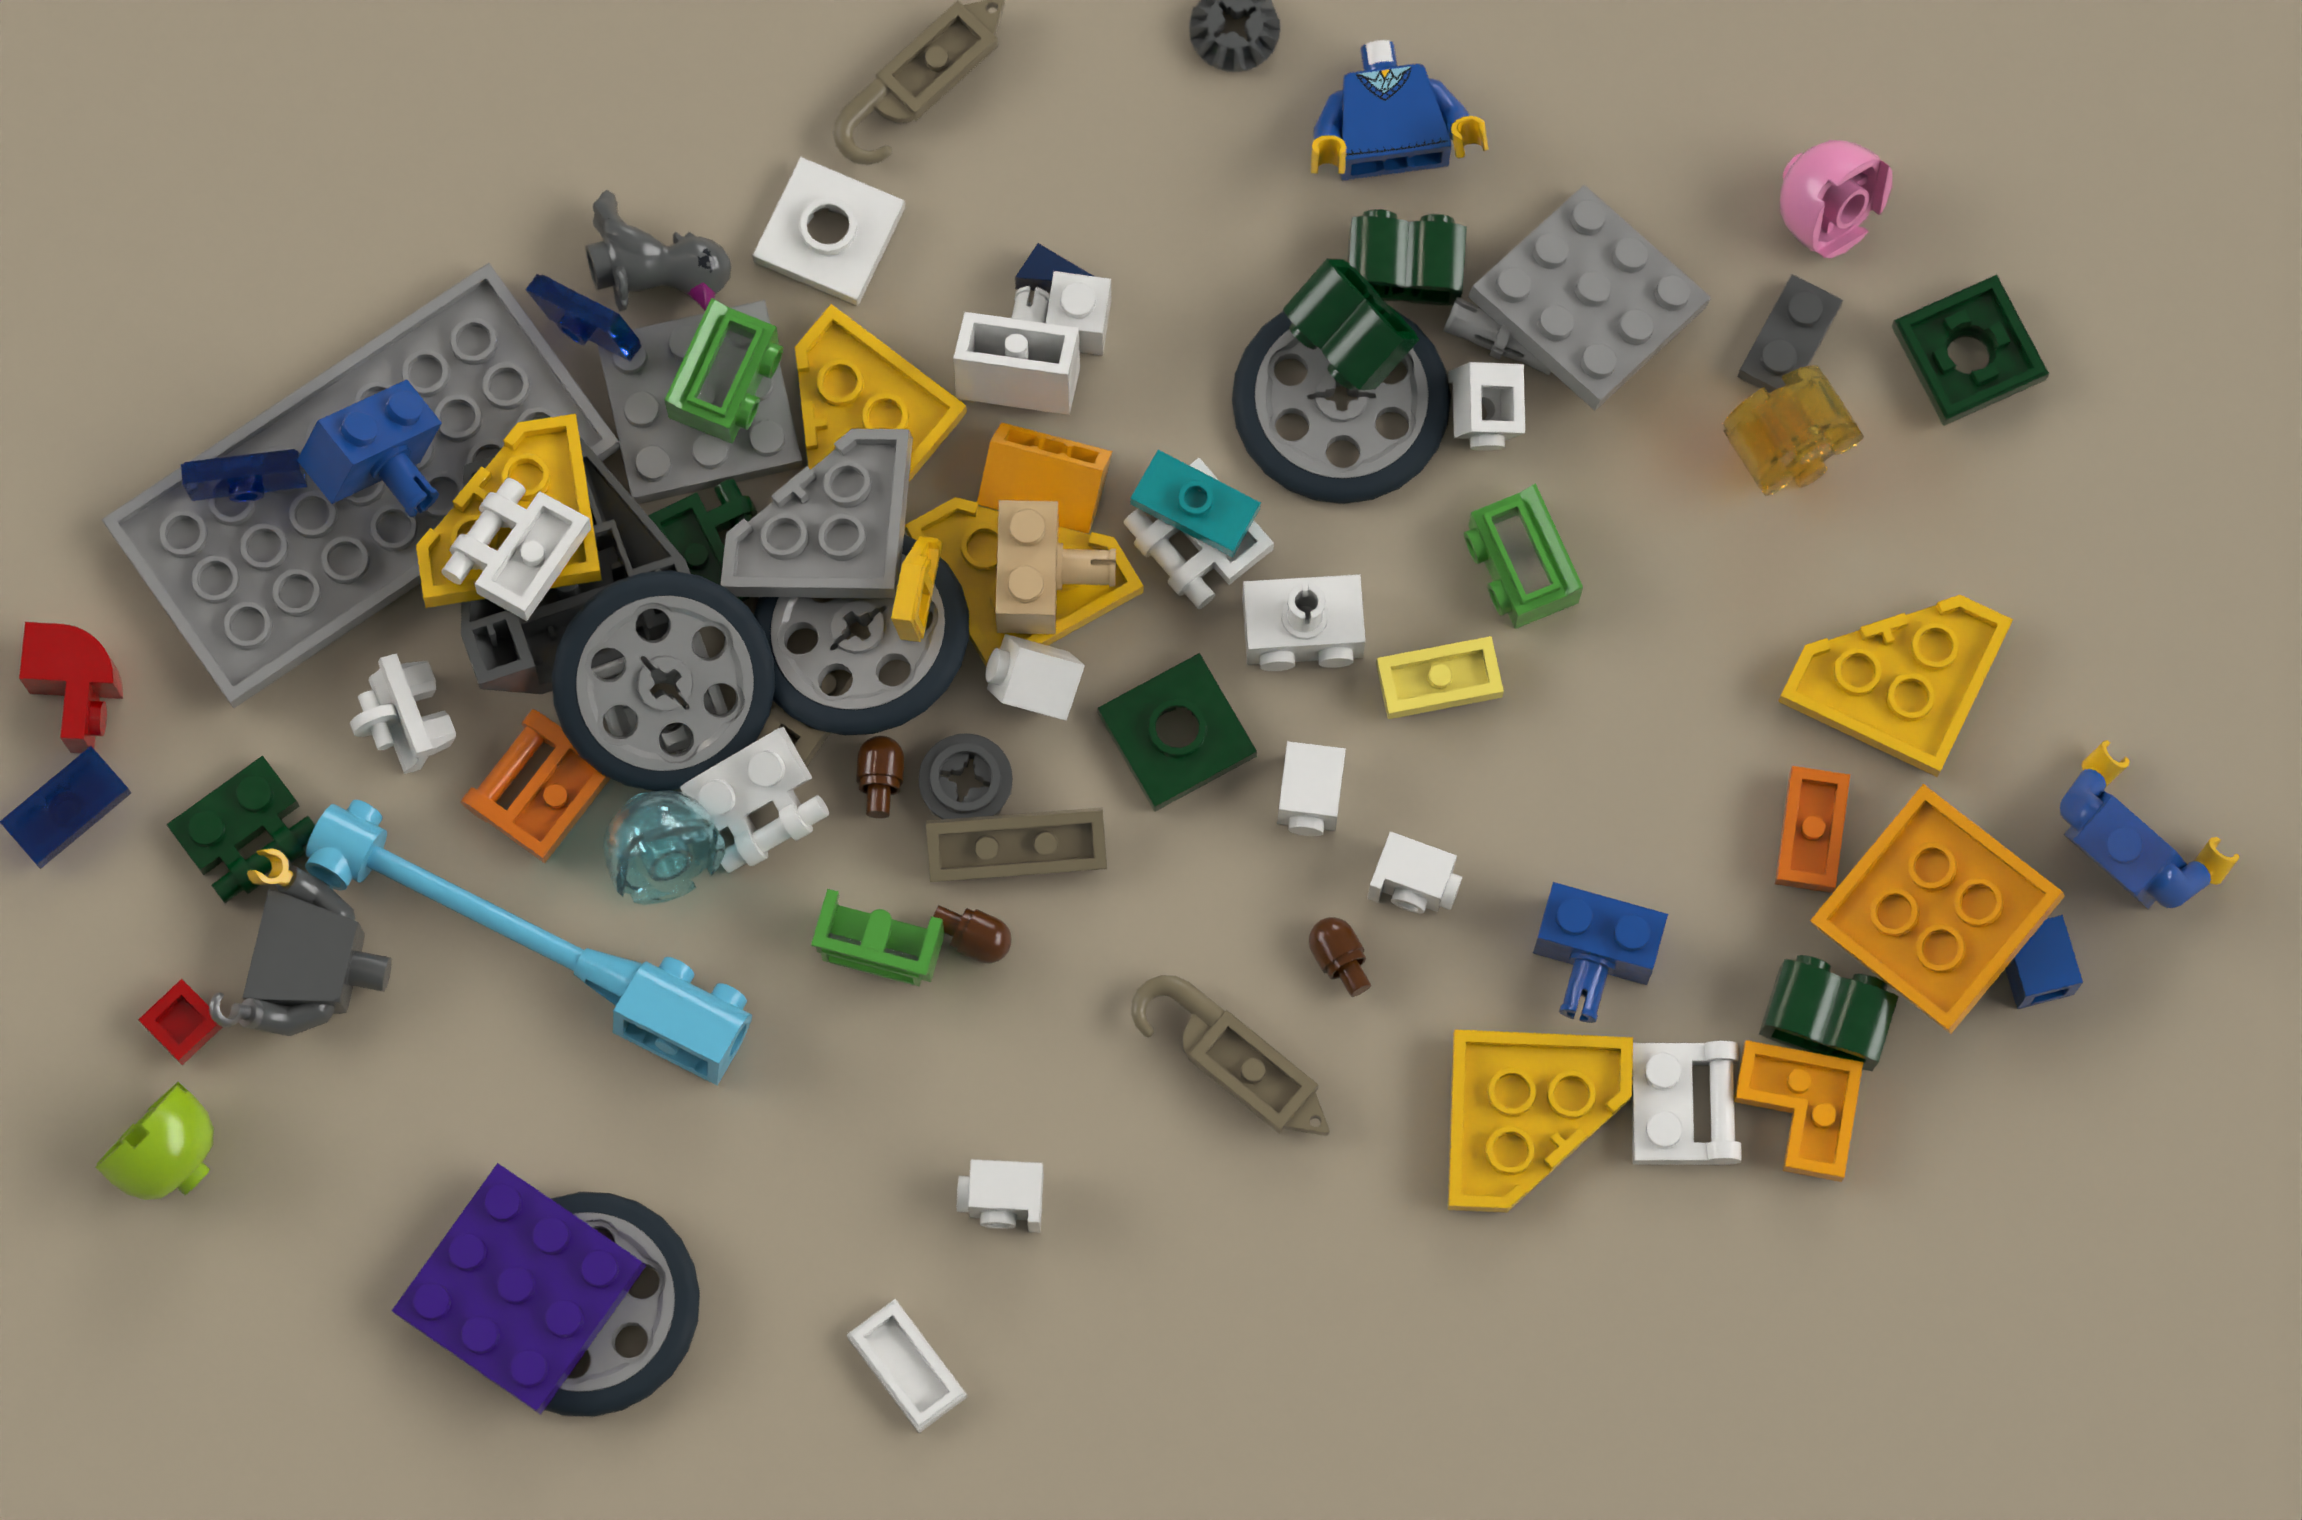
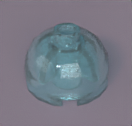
M673 790L644 792L630 798L610 820L603 841L605 863L617 892L622 897L624 893L630 894L634 903L642 905L665 903L688 894L696 888L694 882L690 879L701 874L705 868H707L711 876L719 868L726 853L724 838L709 812L696 799L685 793Z

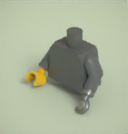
M276 849L257 850V854L265 856L270 860L272 866L271 873L266 877L261 872L249 870L247 871L248 879L257 885L277 884L278 891L268 889L242 997L244 1001L242 1004L234 1003L231 1007L230 1016L225 1018L219 1007L224 995L222 993L214 994L210 1001L209 1012L215 1023L222 1027H231L239 1021L240 1025L245 1028L293 1036L327 1023L333 1014L346 1013L353 986L385 992L390 978L392 959L391 957L362 952L365 933L360 924L355 921L354 909L324 881L296 866H289L286 856L281 851Z

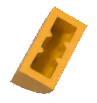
M1001 422L990 440L977 499L978 505L999 510V500L1058 501V526L1089 534L1102 496L1113 451Z

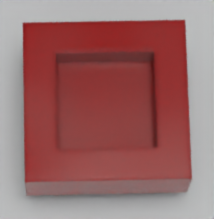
M180 979L138 1019L181 1065L185 1064L223 1028L212 1019L209 1005L183 979Z

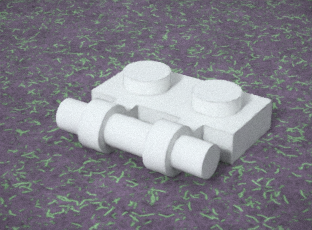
M1200 458L1189 465L1218 480ZM1140 509L1133 511L1123 522L1136 537L1134 545L1145 557L1152 556L1170 576L1167 583L1179 596L1185 594L1198 609L1206 606L1216 595L1202 579L1212 569H1215L1226 583L1230 585L1274 549V542L1253 521L1233 557L1184 533L1199 550L1195 556L1186 561L1169 542V539L1179 529L1159 519L1153 523Z
M508 477L496 493H488L479 506L481 515L467 535L459 534L449 550L452 556L441 572L448 580L460 585L471 569L482 570V574L475 582L477 594L527 621L591 530L590 518L541 491L538 492L527 509L518 505V502L525 494L526 489L518 481ZM501 527L512 529L498 551L488 546Z
M784 727L774 730L680 786L708 837L714 836L728 827L733 834L735 843L718 852L719 861L728 873L746 863L749 866H755L768 858V851L789 838L798 841L813 831V824L829 816V810L819 795L801 804L793 789L812 779V776ZM773 802L779 811V817L757 830L749 815Z

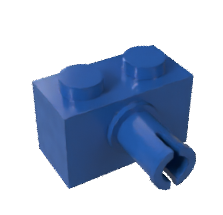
M404 380L318 420L297 461L331 504L383 481L405 508L407 515L414 517L418 512L421 514L426 511L439 497L438 491L429 484L415 465L421 462L442 422L410 382Z
M1553 882L1533 954L1573 965L1563 1004L1560 1006L1559 1012L1563 1016L1574 1019L1580 997L1583 996L1585 997V1002L1579 1021L1595 1023L1598 1018L1597 1012L1607 975L1647 985L1654 969L1668 914Z

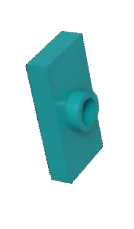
M1157 450L1130 498V505L1231 557L1235 555L1261 507V502L1160 450Z

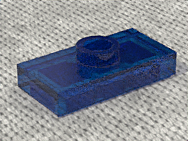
M537 274L525 289L549 320L557 323L558 328L567 337L580 345H585L590 340L628 361H631L642 347L639 338L619 313L543 274Z
M296 449L189 461L181 464L182 484L191 501L229 497L234 502H252L263 498L264 492L308 487L307 473L297 461L300 454Z
M90 746L4 817L0 823L41 869L127 798L131 791L94 748Z

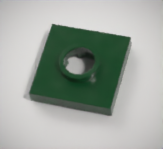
M1997 274L1894 320L1892 324V329L1943 426L2047 380L2049 375ZM1961 337H1972L1979 340L1988 352L1987 366L1983 369L1972 370L1971 374L1955 369L1957 365L1948 355L1947 349L1949 345Z
M1200 653L1097 708L1099 717L1154 812L1257 757L1256 748ZM1176 708H1185L1191 711L1199 724V733L1195 740L1181 748L1170 747L1164 744L1156 732V721L1164 713L1176 710Z

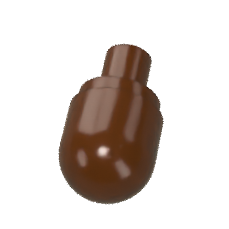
M874 736L866 740L860 747L857 757L856 781L859 783V790L867 794L866 815L871 818H887L890 816L891 795L899 793L900 786L903 784L904 753L898 742L887 736Z
M938 905L933 917L943 919L944 933L953 937L950 946L956 948L958 953L987 964L995 963L1007 955L1011 947L1012 938L1009 928L1003 921L978 909L973 911L966 908L963 915H960Z
M1328 917L1317 922L1309 935V947L1323 973H1327L1330 979L1340 978L1351 997L1358 996L1368 990L1371 984L1361 968V965L1366 961L1363 953L1365 949L1353 928L1346 921L1337 917Z

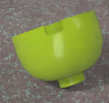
M177 1082L148 1108L149 1111L135 1125L133 1123L98 1161L95 1167L111 1184L127 1195L143 1200L161 1199L176 1188L184 1195H187L210 1171L203 1163L213 1146L214 1128L209 1114L198 1099Z

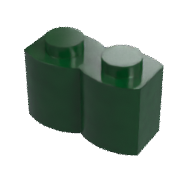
M1368 210L1363 213V216L1352 217L1349 230L1347 262L1371 284L1383 301L1403 300L1416 304L1452 306L1457 297L1461 298L1463 292L1467 226L1456 224L1452 217L1442 214H1428L1422 216L1420 221L1409 222L1397 219V215L1388 210Z
M1327 258L1283 308V311L1292 322L1289 329L1294 337L1312 350H1315L1317 347L1321 349L1324 356L1330 362L1327 367L1330 375L1349 390H1354L1355 387L1358 390H1375L1420 340L1409 324L1392 307L1384 302L1371 284L1344 259Z
M1798 955L1796 961L1785 959L1779 968L1759 1034L1800 1050L1863 1062L1862 1070L1873 1071L1879 1063L1899 996L1887 991V983L1876 977L1854 974L1852 979L1842 978L1830 972V964L1812 956Z

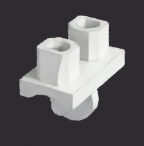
M397 653L381 657L378 661L380 669L368 679L372 690L358 696L363 712L350 721L351 729L354 736L357 737L372 735L378 750H385L394 746L404 774L421 770L428 756L451 746L456 738L454 726L449 714L445 710L422 717L419 713L415 701L430 698L436 691V680L428 661L401 664Z

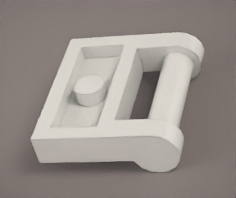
M1737 1042L1633 1043L1631 1096L1633 1165H1729L1742 1162L1741 1143L1735 1141L1733 1064L1739 1062V1044ZM1692 1065H1710L1711 1142L1694 1143Z

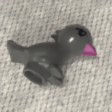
M605 190L593 203V211L595 212L593 225L600 233L603 241L586 245L588 266L596 290L613 287L614 298L619 312L627 310L629 292L644 291L659 286L676 288L689 295L706 311L711 298L715 299V295L724 288L730 279V258L723 247L715 241L704 237H697L691 232H688L685 237L674 232V244L666 246L650 234L626 224L618 215L617 200L612 192Z

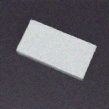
M896 1299L847 1334V1338L918 1433L922 1432L967 1398L965 1391Z

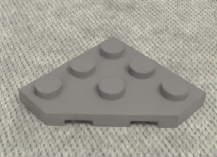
M851 429L834 443L836 448L812 469L806 466L771 495L773 501L750 521L747 522L743 519L726 533L721 586L727 588L736 597L895 599L901 571L913 443L910 430Z

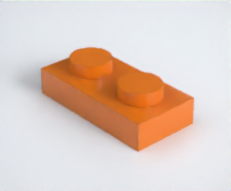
M1798 766L1791 767L1775 877L1776 885L1828 893L1834 892L1837 883L1851 774Z

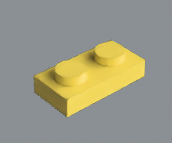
M1492 636L1379 657L1376 661L1388 719L1503 697L1504 690Z

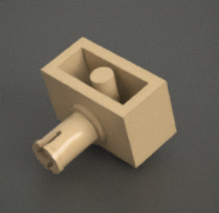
M999 500L996 583L997 633L1056 634L1057 590H1062V584L1109 585V587H1115L1116 549H1063V543H1058V501Z

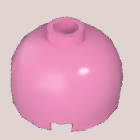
M1829 140L1813 146L1804 153L1793 157L1784 170L1783 184L1780 191V213L1790 232L1809 250L1815 251L1825 258L1841 255L1860 242L1868 233L1867 229L1858 226L1868 217L1870 211L1873 210L1878 215L1882 213L1892 188V169L1877 154L1857 143Z

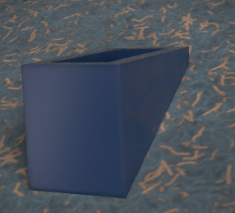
M1037 243L1015 276V289L1030 286L1031 291H1035L1036 287L1050 292L1054 271L1087 276L1093 275Z

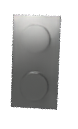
M1792 274L1742 364L1737 377L1789 403L1841 308L1843 300Z

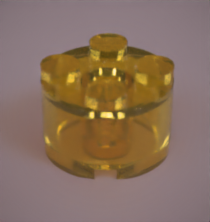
M1818 365L1805 366L1781 376L1786 386L1778 388L1769 394L1765 387L1756 391L1739 404L1723 423L1726 428L1723 431L1728 441L1765 496L1778 492L1792 480L1795 481L1799 488L1811 484L1827 472L1828 468L1824 461L1834 454L1839 455L1850 450L1860 443L1864 437L1856 421Z

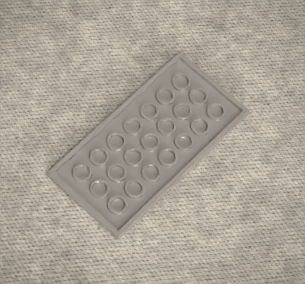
M488 263L103 518L102 521L231 706L235 708L421 583L416 544L430 527L435 529L453 508L452 501L463 489V465L496 455L504 446L503 439L518 422L576 413L579 435L601 461L621 448L618 439L490 263ZM404 380H408L442 422L421 462L415 465L429 484L438 491V499L423 513L420 514L418 512L416 516L409 517L405 512V508L386 484L380 481L331 504L297 461L317 421Z

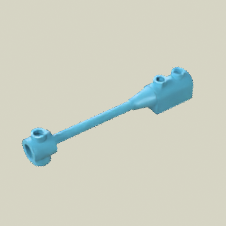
M352 800L347 810L331 804L321 815L312 831L306 848V856L309 859L305 864V868L309 874L324 881L332 889L343 891L346 890L352 879L361 883L374 870L574 971L573 974L616 1006L613 1010L614 1034L718 1086L740 1048L752 1020V1014L743 1010L747 999L737 989L723 983H718L712 993H709L691 984L695 976L693 970L685 963L672 957H664L659 967L647 961L640 963L589 948L584 950L383 849L387 838V830L379 827L383 817L377 809L366 802Z

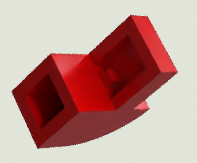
M25 622L19 674L20 681L29 694L64 696L61 740L70 753L94 754L96 736H104L107 723L105 701H99V699H123L122 680L115 664L102 644L94 636L81 628L67 624Z

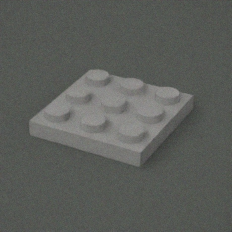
M1585 185L1472 286L1468 295L1477 306L1500 326L1502 324L1511 331V336L1594 411L1706 308L1711 299L1706 292Z
M765 300L730 307L770 324ZM704 313L596 337L630 493L638 504L713 488L728 479H735L736 482L803 468L780 363L771 379L763 376L755 396L760 397L756 416L748 430L739 429L733 444L669 419L664 400ZM730 331L727 332L699 392L698 399L722 407L752 340Z

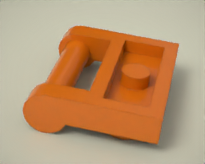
M532 709L521 723L524 730L478 789L471 787L460 802L475 816L489 823L543 863H546L611 778L602 775L577 753L559 725L539 711ZM543 742L555 748L507 810L496 803Z

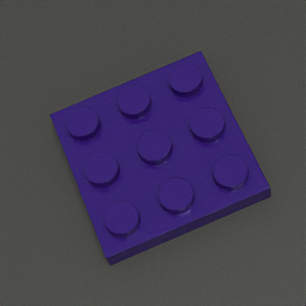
M497 1163L391 1311L541 1415L646 1265L637 1257Z

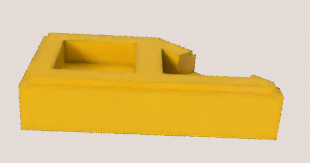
M919 536L902 563L891 620L900 640L921 642V638H924L943 544L939 538Z

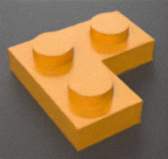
M1745 1040L1734 1102L1792 1113L1783 1171L1838 1182L1843 1181L1863 1062Z

